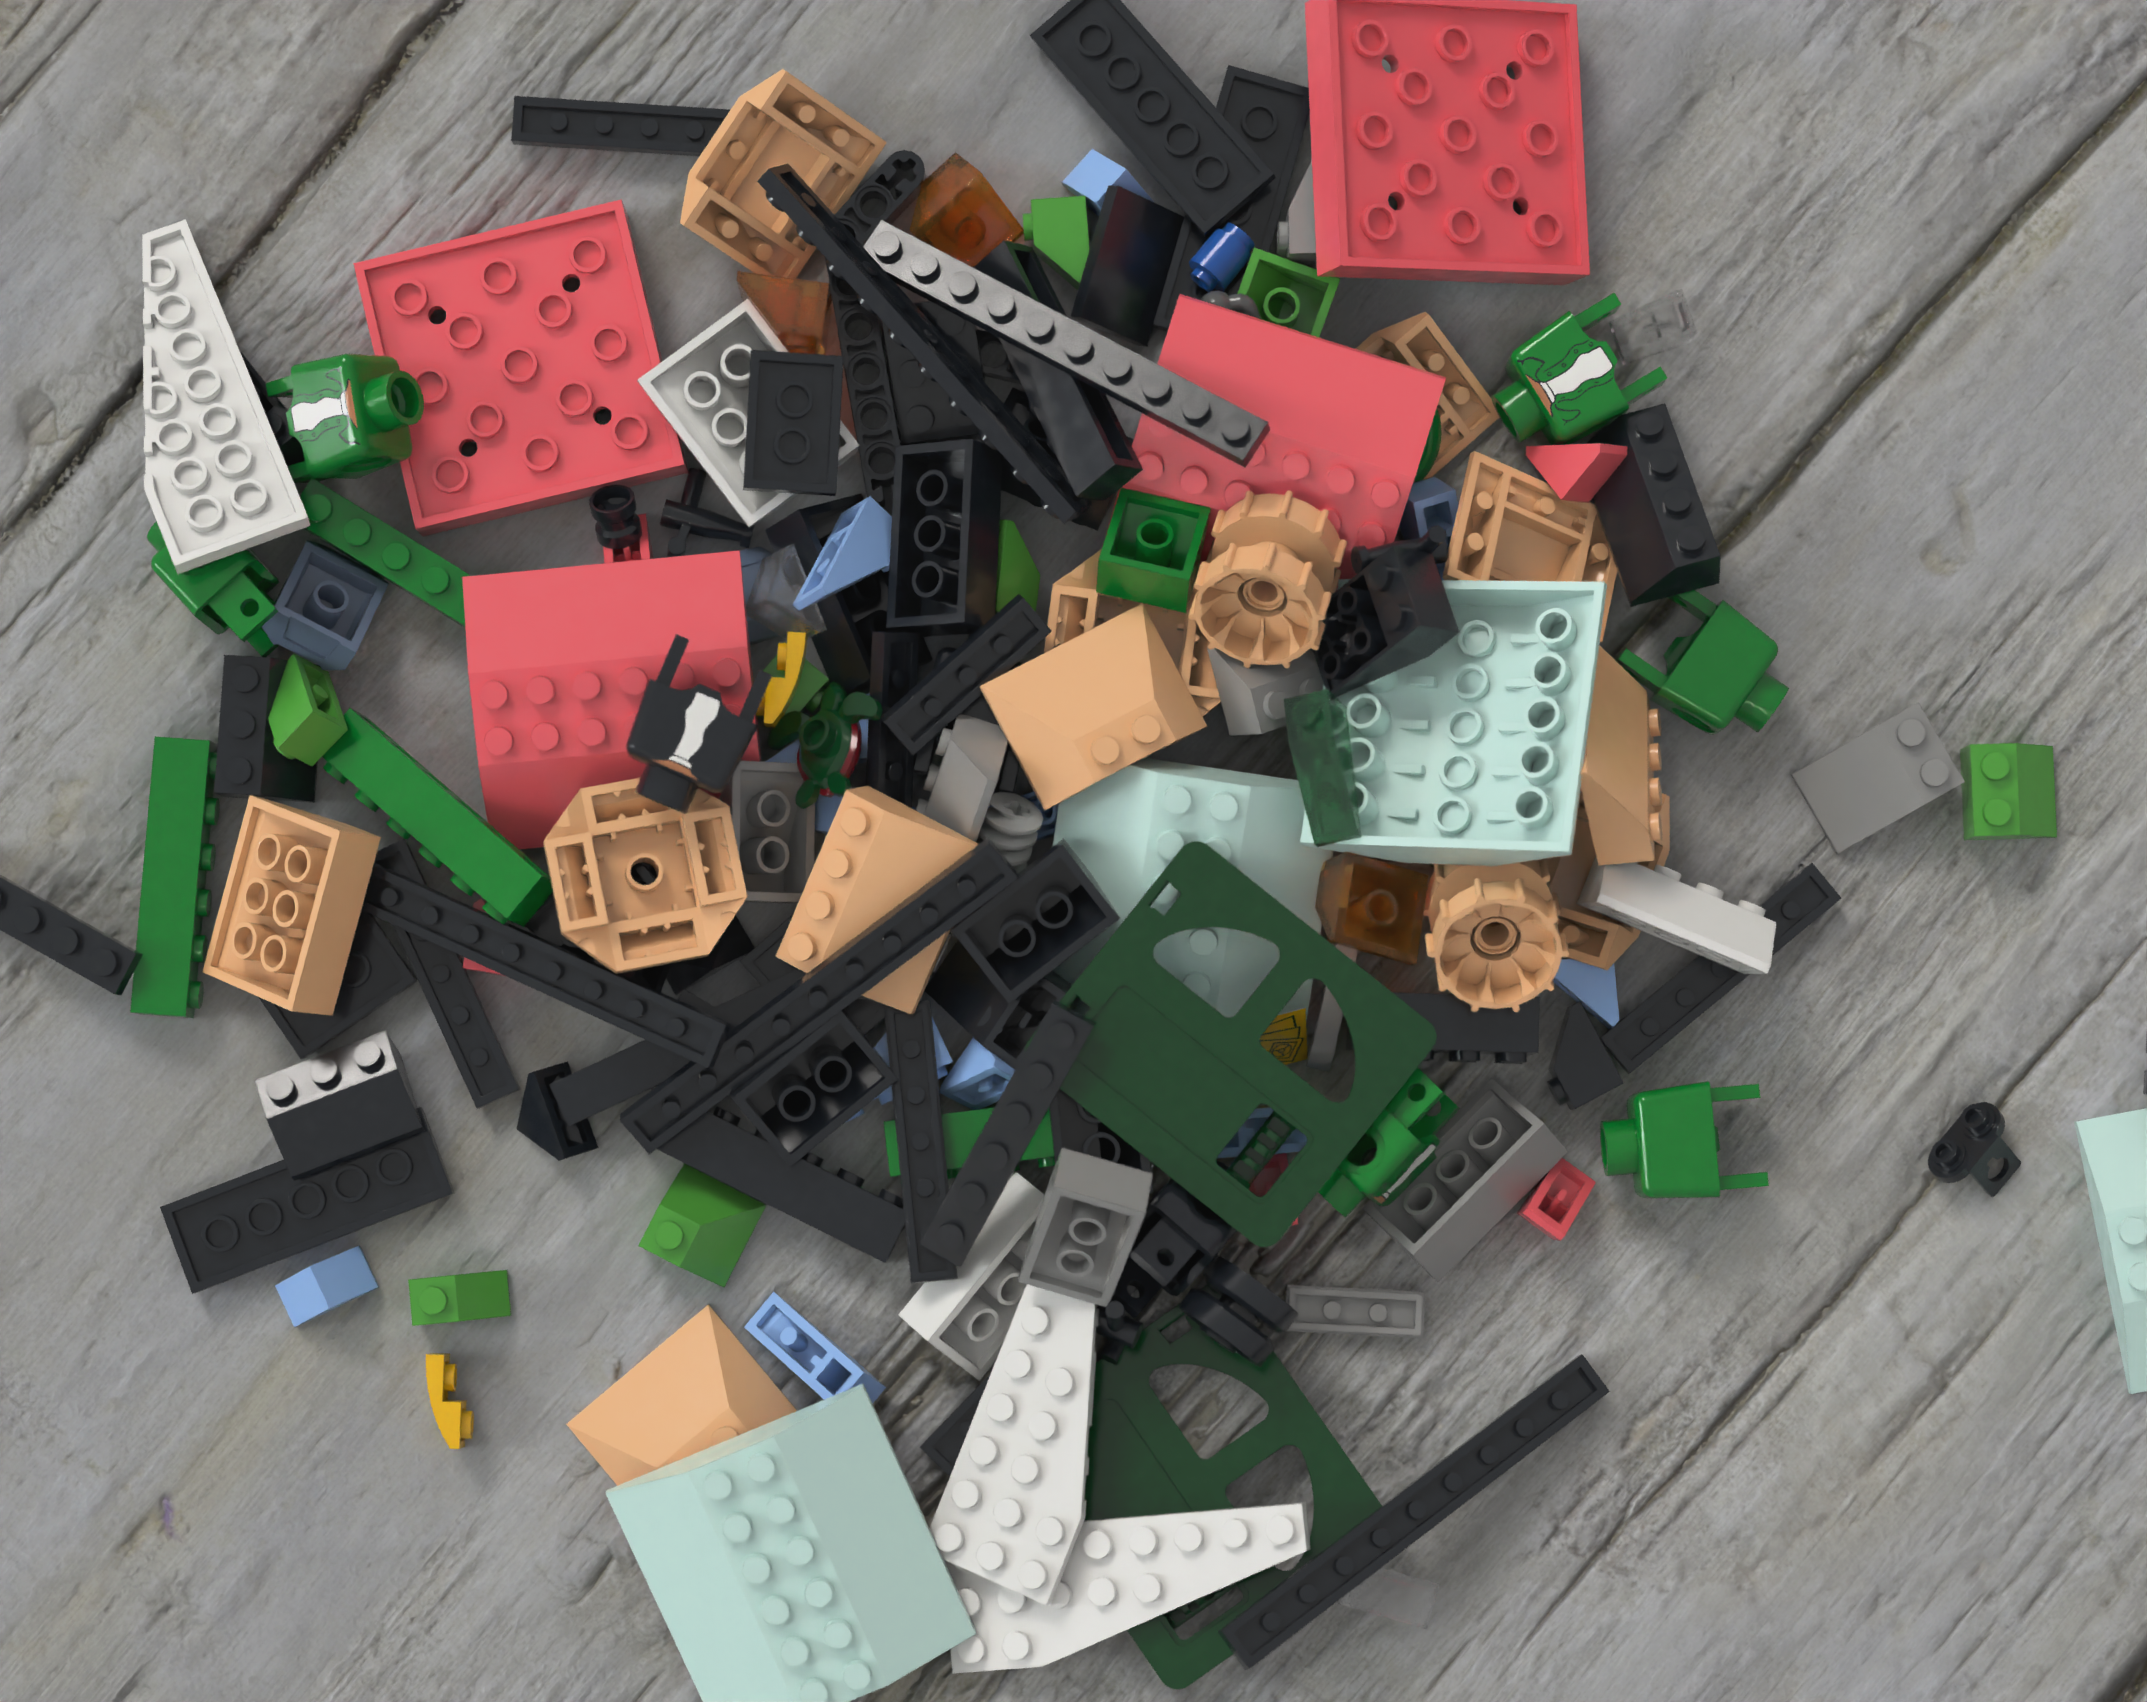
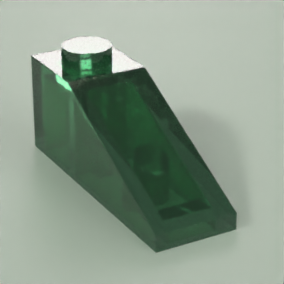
M1329 689L1284 699L1288 742L1314 845L1320 847L1362 837L1346 707Z

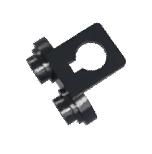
M1987 1102L1969 1105L1963 1110L1961 1116L1944 1136L1934 1144L1928 1157V1166L1939 1181L1955 1183L1971 1174L1983 1190L1991 1197H1994L2021 1165V1161L2001 1138L2005 1129V1119L1998 1108ZM1992 1157L1996 1160L2004 1158V1165L2000 1173L1996 1177L1989 1179L1988 1172L1990 1167L1987 1163Z

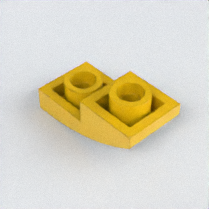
M788 632L787 643H778L777 670L785 671V678L771 677L756 712V715L764 716V725L766 727H775L784 716L797 690L807 650L808 637L804 632Z
M450 1353L426 1354L427 1388L435 1420L449 1448L461 1449L465 1447V1439H472L474 1412L466 1411L467 1400H448V1392L456 1391L457 1364H450Z

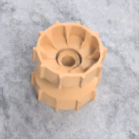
M1289 490L1286 491L1285 495L1270 493L1254 495L1252 491H1247L1245 498L1235 503L1229 510H1219L1211 532L1215 540L1212 542L1207 561L1201 563L1194 584V588L1198 592L1195 594L1188 615L1189 619L1196 620L1201 632L1209 641L1208 649H1219L1226 655L1244 662L1245 668H1249L1251 664H1282L1284 668H1290L1292 660L1301 657L1310 648L1318 650L1325 628V623L1322 620L1325 619L1331 596L1336 591L1341 574L1337 567L1341 566L1347 541L1339 538L1335 527L1327 518L1329 511L1327 509L1319 511L1309 503L1292 497L1293 492Z
M1546 859L1499 866L1434 864V873L1429 880L1427 892L1420 893L1419 895L1421 913L1423 916L1429 917L1431 933L1425 935L1428 957H1434L1439 990L1445 991L1448 989L1458 999L1471 1004L1472 1012H1477L1479 1007L1491 1009L1512 1007L1514 1012H1518L1520 1004L1535 998L1545 989L1549 991L1554 990L1553 979L1558 972L1562 957L1569 956L1566 935L1559 933L1557 921L1558 916L1561 915L1558 894L1551 892V878ZM1491 922H1500V923H1501L1500 925H1498V926H1496V927H1487V926H1486L1487 924H1489V923H1491Z

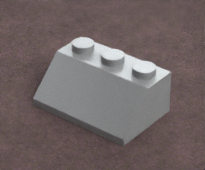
M1207 647L1230 736L1263 734L1319 713L1324 683L1311 648L1301 657L1292 660L1290 668H1284L1282 664H1251L1249 668H1245L1244 662L1226 655L1217 648L1210 650Z
M960 713L956 717L952 730L944 727L935 754L943 756L941 764L931 763L923 787L924 790L931 792L929 799L926 801L919 798L916 807L917 812L974 842L977 841L997 784L1008 743L999 725Z

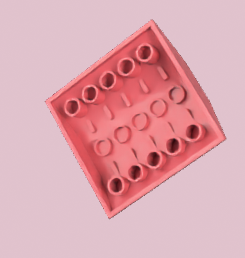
M1179 294L1157 364L1267 421L1270 431L1245 468L1142 413L1132 448L1143 470L1121 488L1211 508L1200 565L1202 562L1207 561L1212 542L1215 540L1211 532L1219 510H1229L1235 503L1245 498L1247 491H1252L1254 495L1269 493L1285 495L1286 491H1292V497L1309 503L1319 511L1324 509L1329 511L1327 518L1335 527L1339 538L1347 541L1341 566L1337 567L1341 571L1339 579H1352L1357 575L1351 563L1353 547L1364 545L1367 549L1392 543L1395 540L1446 377ZM1120 489L1118 490V494H1117V497H1116V501H1115V504H1114V508H1115V505H1116V502H1117V499H1118V495H1119Z
M740 550L462 577L468 677L478 767L487 822L519 850L544 847V839L581 788L641 777L646 765L629 757L626 745L648 680H657L676 634L689 639V643L670 687L678 690H688L701 684L720 692L722 703L726 709L736 716L740 715L754 682ZM755 714L752 723L758 725L757 715ZM758 727L740 761L762 762ZM700 788L710 796H714L717 799H720L721 792L711 793Z

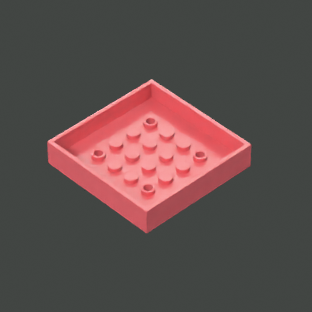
M1309 0L1305 3L1317 277L1567 285L1590 275L1577 4L1513 0ZM1383 59L1390 64V73L1384 70L1382 66ZM1507 66H1509L1513 70L1514 79H1511L1508 76L1506 71ZM1389 196L1396 200V210L1390 207L1388 202ZM1514 201L1517 202L1521 208L1520 215H1518L1513 209Z
M622 199L353 263L374 354L390 356L397 360L400 370L409 373L417 381L423 394L424 411L422 418L416 424L409 425L413 446L412 454L409 458L400 462L415 529L422 536L590 497L598 489L609 485L632 487L688 473L681 438L637 382L640 377L661 363L662 358L627 211ZM569 278L580 280V287L575 292L564 290V283ZM436 310H444L446 312V319L441 324H433L430 320L431 314ZM604 409L610 411L612 417L607 424L601 425L596 423L595 416L597 412ZM466 442H475L477 444L476 453L470 457L463 456L461 452L462 446Z

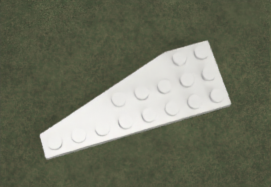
M186 219L142 234L143 326L145 346H143V409L145 412L144 490L177 574L310 526L307 513Z
M1026 1284L929 1529L943 1560L1039 1603L1050 1605L1086 1517L1087 1501L1084 1498L1086 1475H1088L1089 1471L1087 1452L1089 1426H1092L1096 1365L1094 1347L1099 1309H1097V1304Z
M1306 1502L1085 1520L1050 1605L1039 1603L944 1560L976 1630L975 1635L950 1649L952 1673L1043 1667L1310 1550Z

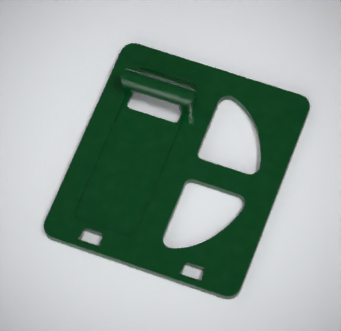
M1194 841L1187 843L1181 848L1059 1001V1003L1070 1008L1079 996L1081 1001L1090 1007L1084 1017L1096 1023L1060 1089L1253 1244L1260 1247H1270L1281 1239L1432 1050L1436 1043L1437 1035L1434 1026L1378 980L1203 842ZM1170 882L1181 895L1167 913L1163 915L1150 906ZM1218 927L1244 931L1262 937L1278 947L1280 956L1276 965L1236 1015L1225 1017L1156 962L1153 955L1155 945L1164 938L1180 931L1194 928ZM1309 979H1318L1329 989L1342 1010L1352 1037L1355 1055L1354 1080L1348 1097L1341 1102H1333L1327 1099L1263 1048L1260 1043V1038L1301 985ZM1036 1030L1035 1033L1031 1036V1038L1028 1040V1042H1027V1044H1026V1046H1025V1052H1026L1028 1046L1030 1045V1043H1031V1041H1032L1034 1035L1036 1034L1037 1030ZM1262 1103L1268 1105L1274 1111L1225 1171L1216 1162L1218 1155L1257 1106ZM1298 1129L1306 1136V1144L1268 1192L1262 1197L1256 1196L1249 1190L1251 1183L1291 1133Z
M1208 1284L1201 1288L1218 1300L1222 1296ZM1180 1304L1145 1327L1136 1346L1133 1349L1125 1346L1116 1364L1109 1363L1102 1358L1096 1362L1092 1426H1089L1087 1457H1089L1088 1475H1086L1084 1500L1087 1501L1085 1520L1234 1508L1226 1496L1227 1487L1285 1446H1295L1303 1454L1311 1479L1314 1508L1312 1530L1309 1538L1310 1550L1304 1552L1293 1569L1282 1571L1275 1566H1271L1127 1630L1161 1681L1167 1687L1176 1690L1187 1688L1234 1655L1217 1631L1382 1506L1274 1351L1271 1352L1260 1368L1235 1352L1233 1354L1204 1334L1199 1329L1200 1326L1188 1316H1186V1320L1192 1329L1169 1344L1165 1336L1160 1332L1185 1315L1178 1308ZM1171 1365H1195L1210 1368L1231 1376L1251 1388L1267 1402L1269 1412L1263 1421L1208 1459H1202L1194 1451L1151 1389L1150 1376L1155 1370ZM1238 1586L1243 1595L1239 1603L1188 1639L1182 1640L1174 1631L1175 1629Z

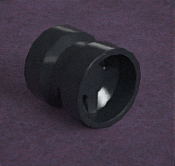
M609 485L598 489L592 494L589 499L591 514L597 521L595 531L598 542L610 549L626 548L637 542L642 536V526L640 518L634 513L636 511V500L631 488L624 485Z

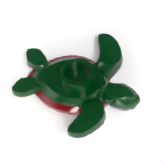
M832 681L821 697V711L815 716L811 717L798 711H792L784 715L777 725L772 728L768 736V746L771 749L779 750L795 739H799L800 742L797 752V766L805 782L796 793L795 801L797 806L805 809L817 801L819 794L829 798L834 795L843 797L845 791L851 789L849 779L858 763L862 745L859 721L862 719L877 721L882 715L881 703L874 697L861 692L848 695L843 686Z

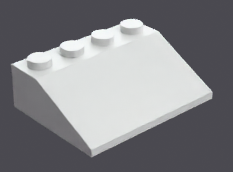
M746 299L640 377L637 382L748 528H750L799 494L743 490L751 350L788 352L750 300ZM841 420L838 467L853 457L859 448L858 442Z

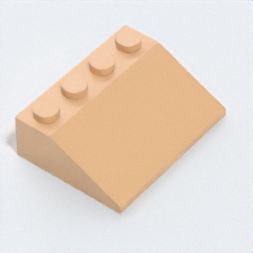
M1600 645L1580 787L1599 866L1655 860L1654 841H1662L1660 813H1654V806L1662 805L1659 777L1654 778V771L1662 770L1659 743H1654V737L1661 736L1660 713L1658 708H1650L1647 690Z
M870 786L846 790L775 957L805 973L810 972L979 844ZM950 930L862 996L909 1014L915 1013Z
M250 795L202 972L287 1010L333 1016L381 837L349 824Z

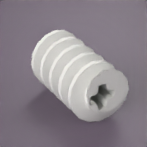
M1009 792L994 793L990 801L993 807L987 809L984 818L986 822L982 823L979 832L980 837L976 843L980 844L989 837L1018 874L1027 867L1026 862L1031 857L1032 846L1037 840V831L1041 828L1043 816L1036 805L1025 797Z

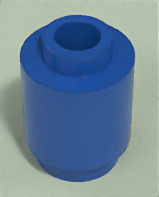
M1226 223L1222 229L1216 228L1189 261V265L1193 270L1190 274L1191 278L1207 292H1211L1214 289L1222 292L1225 291L1249 262L1250 252L1255 247L1253 240L1232 223Z

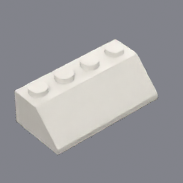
M1595 857L1577 901L1578 905L1740 973H1768L1772 960L1776 922L1764 917L1766 912L1764 908L1743 900L1739 901L1738 906L1722 900L1723 891L1698 882L1696 888L1679 882L1682 874L1661 865H1656L1654 871L1637 864L1638 862L1599 866L1597 857Z
M1017 1172L1008 1181L961 1267L957 1266L958 1279L925 1282L899 1313V1316L925 1340L979 1381L997 1360L1026 1287L1025 1283L1018 1282L1019 1274L1045 1196Z

